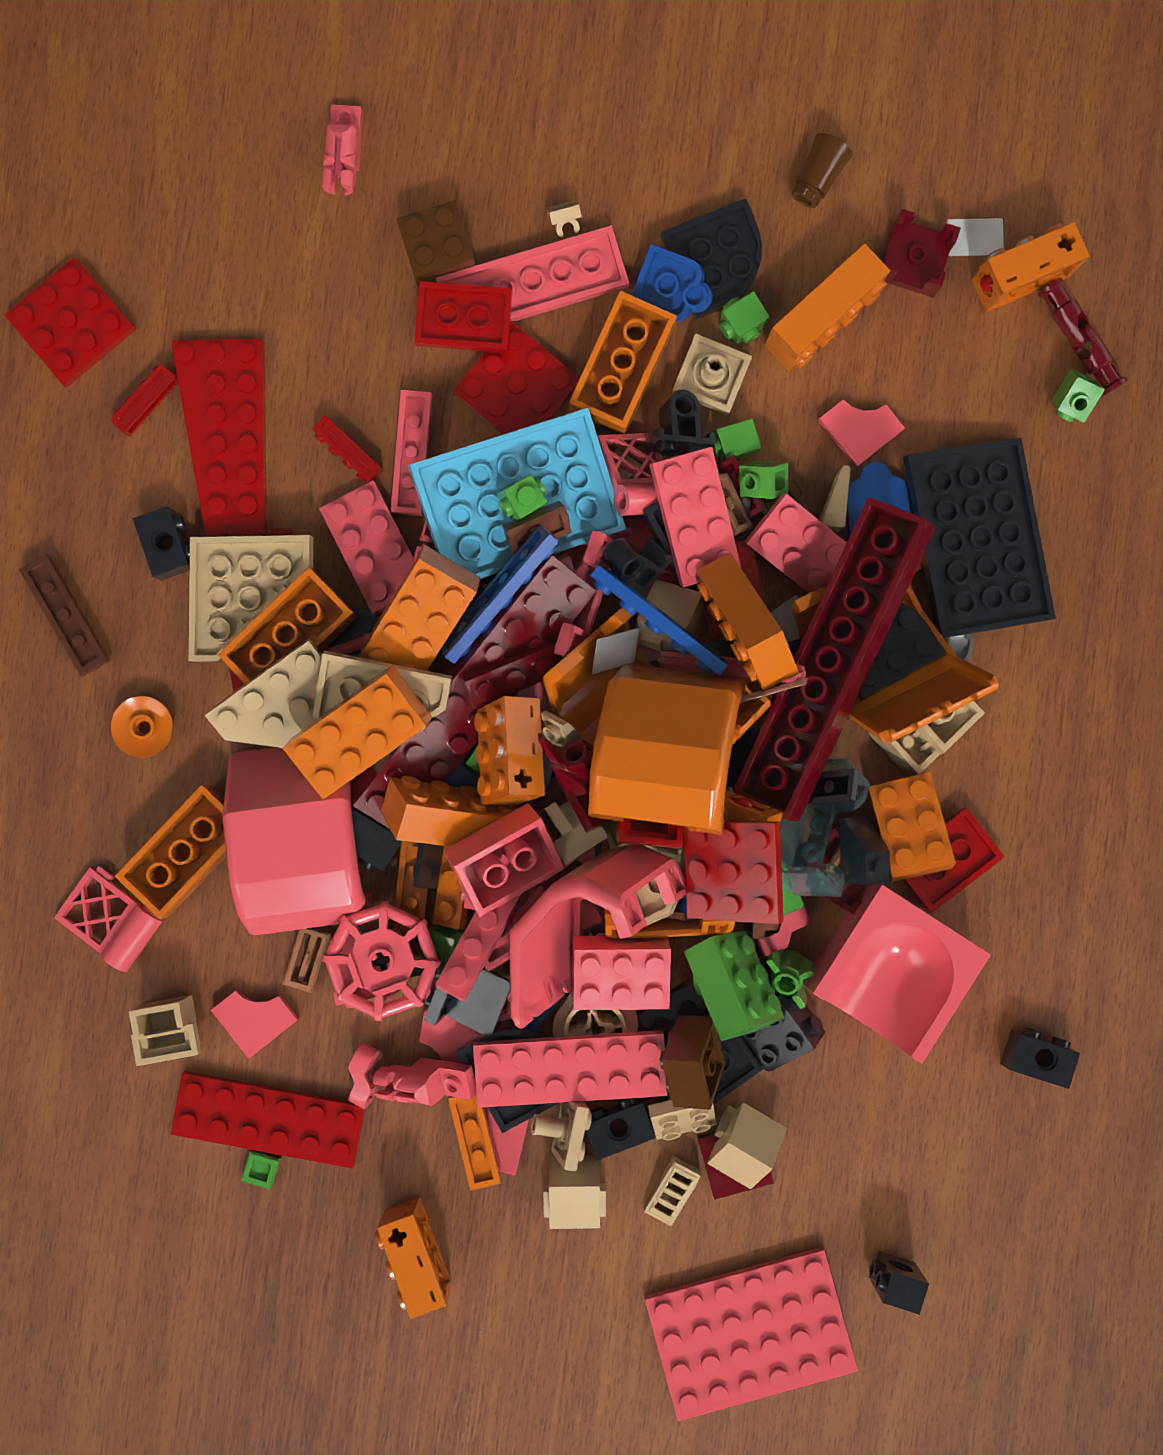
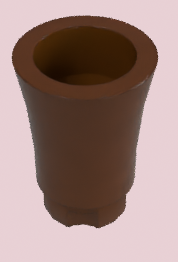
M817 133L806 162L795 181L796 185L791 193L792 197L806 207L815 209L821 199L825 198L841 170L853 157L851 148L832 135Z

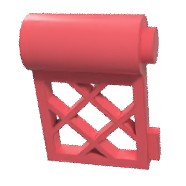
M652 433L597 436L615 490V508L620 516L644 515L643 510L658 501L653 477L643 470L646 465L650 467V463L663 460V456L659 455L658 452L650 451L649 455H646L633 447L634 444H646L647 446L646 439ZM608 445H614L624 451L623 455L620 457L609 450ZM627 454L643 463L640 469L625 460ZM620 467L635 477L633 479H621L617 469Z
M98 866L97 869L89 867L54 918L99 952L103 960L110 966L122 972H127L159 928L163 919L157 918L144 904H141L112 882L114 875L102 866ZM94 878L101 883L102 897L89 899L87 886ZM120 898L128 904L120 916L112 917L110 899ZM103 900L105 918L91 921L89 903ZM82 904L84 922L74 923L67 917V914L74 905ZM106 922L107 935L102 943H100L93 936L92 924Z

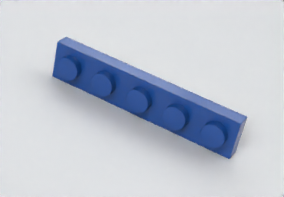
M542 524L536 528L463 614L440 650L444 657L453 664L470 651L474 640L480 633H484L489 629L497 613L511 603L514 593L521 585L530 581L537 566L543 560L548 559L554 552L555 545L559 541Z
M599 564L591 574L596 579L593 583L595 587L606 595L612 592L621 599L619 605L632 615L638 612L647 620L644 624L656 634L660 635L663 631L673 640L670 644L680 653L685 655L687 652H690L698 659L695 662L696 665L709 675L714 671L720 676L728 666V662L630 585L623 582L603 564Z

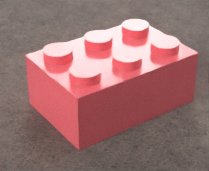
M528 803L443 850L468 901L479 917L565 869L541 817Z
M573 936L572 997L574 1010L669 1009L671 948L668 937L612 939L607 936Z

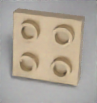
M695 334L672 393L683 389L688 390L696 396L700 405L729 415L752 356Z
M668 1093L669 1101L648 1106L657 1140L662 1138L663 1140H674L680 1137L682 1133L690 1131L701 1133L709 1130L711 1126L717 1125L713 1104L711 1110L673 1107L671 1095Z
M584 1101L561 1102L558 1118L540 1116L538 1114L533 1116L531 1134L554 1137L551 1151L564 1170L576 1171L578 1161L581 1162L584 1158L585 1143L583 1142L585 1130H589L591 1125V1111H589V1107Z

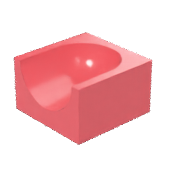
M882 884L866 885L858 898L862 902L855 914L853 915L848 911L845 913L814 962L816 967L815 975L803 980V983L814 995L856 1018L922 1064L991 954Z

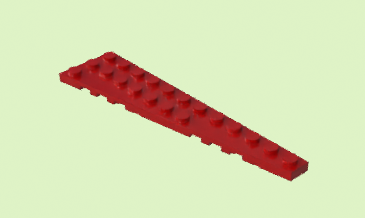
M263 339L171 340L205 536H267L265 342ZM229 668L234 692L245 683Z

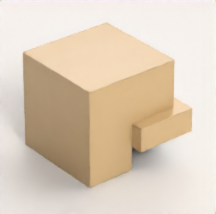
M656 579L647 599L697 637L705 620L703 597L700 592ZM639 614L634 628H640L637 644L661 651L662 647L663 650L678 651L670 644L673 640L663 631L660 635L653 632L644 624L647 619Z
M569 801L560 807L554 802L541 813L551 831L555 833L557 840L553 844L563 866L608 837L602 827L586 833Z
M192 994L143 1003L129 1011L133 1033L131 1039L136 1066L190 1057L201 1053V1042Z
M744 1102L737 1109L729 1105L724 1110L715 1136L720 1139L714 1144L707 1164L752 1189L773 1169L787 1128Z
M550 1155L549 1184H544L543 1187L544 1217H549L550 1229L600 1228V1217H606V1183H600L599 1160L597 1161L595 1155H584L581 1162L578 1161L576 1171L564 1170L556 1157Z

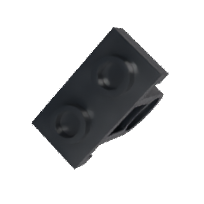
M684 389L674 392L659 410L660 428H657L646 439L647 451L658 452L661 456L685 454L706 447L713 448L716 445L715 433L709 432L704 438L701 437L698 399L693 393Z
M650 536L645 540L647 545L642 550L625 538H617L607 545L603 552L602 560L623 582L642 595L674 558Z

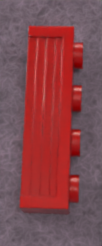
M161 363L159 366H155L151 370L150 376L146 380L141 381L137 390L125 399V404L113 412L110 421L130 437L178 384L177 377Z
M326 415L312 428L316 433L314 437L321 444L324 442L330 446L328 450L335 457L339 455L344 459L342 463L349 470L353 468L357 472L356 477L363 483L375 480L383 472L382 468Z

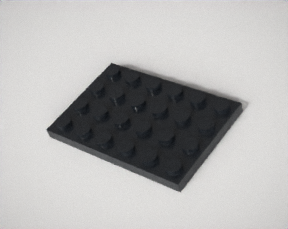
M1022 438L904 456L903 460L913 513L929 520L936 527L922 557L934 625L943 638L1056 619Z

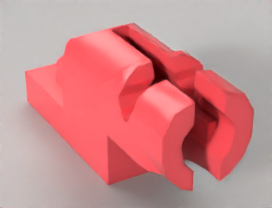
M331 105L330 124L326 128L322 188L327 193L336 195L337 180L341 178V186L344 188L345 196L354 192L356 171L360 170L363 120L361 106Z
M421 1057L411 1067L401 1065L381 1066L373 1076V1085L386 1086L384 1090H378L375 1093L377 1098L390 1101L397 1100V1102L432 1106L445 1095L471 1100L477 1094L472 1065Z

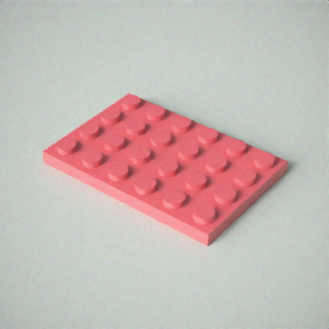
M823 1246L644 1295L678 1421L858 1372Z

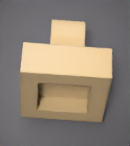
M576 200L546 207L548 220L552 225H555V230L559 237L564 236L562 226L567 222L572 223L575 233L579 232L580 226L576 218H580L582 215Z

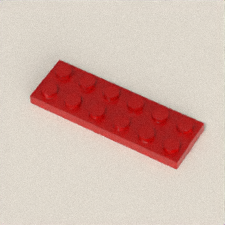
M184 1071L181 1076L170 1135L353 1169L356 1163L366 1109H362L350 1101Z

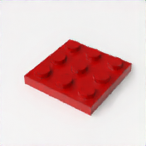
M75 257L4 315L66 388L137 330Z
M511 321L508 353L485 352L455 387L453 394L504 435L551 420L574 392L580 377Z
M724 820L723 835L689 831L688 827L684 826L687 918L768 924L784 922L780 822Z

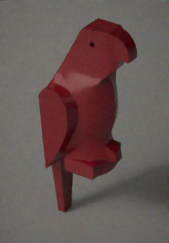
M538 733V741L551 762V768L568 794L573 796H589L593 750H588L583 739L567 742L564 747L553 746L543 733Z

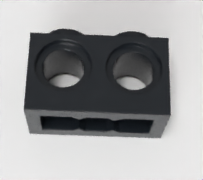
M688 979L670 990L669 1009H640L636 1012L646 1031H657L653 1028V1023L657 1018L665 1017L670 1021L669 1028L663 1031L665 1048L668 1044L670 1028H674L678 1015H684L679 1011L682 1002L691 1000L696 1003L695 1011L689 1014V1016H709L708 1009Z

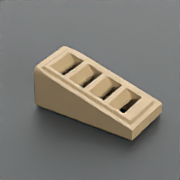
M843 465L836 474L819 521L833 532H840L845 527L851 469L846 465Z
M672 1155L644 1208V1212L672 1226L701 1177L700 1170ZM677 1172L688 1178L686 1183L673 1177L674 1173ZM670 1182L682 1188L681 1193L667 1187L668 1183ZM664 1192L677 1199L675 1204L661 1197L662 1193ZM658 1202L671 1209L669 1215L655 1208L656 1203Z

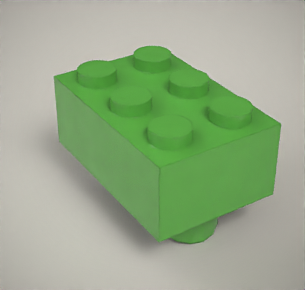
M747 930L711 936L684 951L693 972L694 989L700 997H703L709 1010V1017L712 1018L721 1041L756 1032L784 1018L780 1001L774 995L768 981L767 971L760 963L755 951V944L751 937H749Z

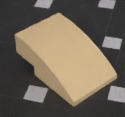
M973 701L890 743L881 741L870 732L868 734L907 777L919 775L940 754L945 753L985 712Z

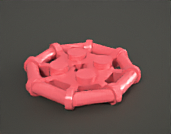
M382 901L379 905L348 916L344 914L340 918L341 922L326 954L322 955V962H325L337 995L336 1001L339 1004L343 1002L374 1017L375 1021H382L387 1016L415 1006L420 1008L424 1004V997L438 968L442 965V960L438 958L427 927L429 922L425 918L422 920L390 905L389 901ZM379 918V928L362 933L358 925ZM389 918L411 929L404 936L396 930L387 928ZM348 935H352L356 939L352 951L349 955L340 954ZM416 935L425 958L415 959L409 941ZM379 952L390 958L385 970H382L381 966L373 964ZM340 964H348L354 981L348 986ZM414 967L424 968L415 989L412 988L407 982ZM360 987L371 991L372 994L376 995L375 1002L373 1003L354 994L355 990ZM399 989L402 990L405 997L385 1004V994Z

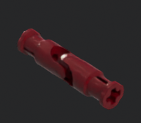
M1061 277L1038 292V296L1045 299L1053 312L1052 318L1069 340L1072 349L1089 375L1093 374L1105 389L1102 394L1105 396L1127 382L1128 379L1122 377L1112 362L1113 356L1094 327L1090 325L1077 300H1072L1062 285L1064 280ZM1091 341L1092 352L1086 350L1083 344Z

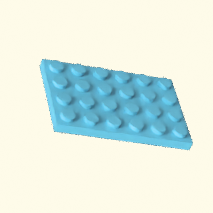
M589 408L408 465L436 551L476 574L480 579L499 573L513 557L502 527L512 522V520L502 512L496 493L521 477L532 474L534 479L538 478L542 482L546 490L544 497L548 503L535 511L557 501H560L565 506L572 533L557 539L559 542L555 545V550L552 554L589 542L592 531L601 532L608 536L626 530L623 517L618 514L615 508V491Z

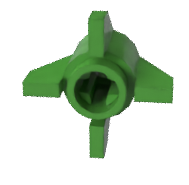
M783 950L769 954L766 962L772 969V972L768 975V981L773 992L776 989L784 995L792 994L793 1000L800 1009L806 1007L807 997L803 980L815 975L816 967L799 952L793 950Z

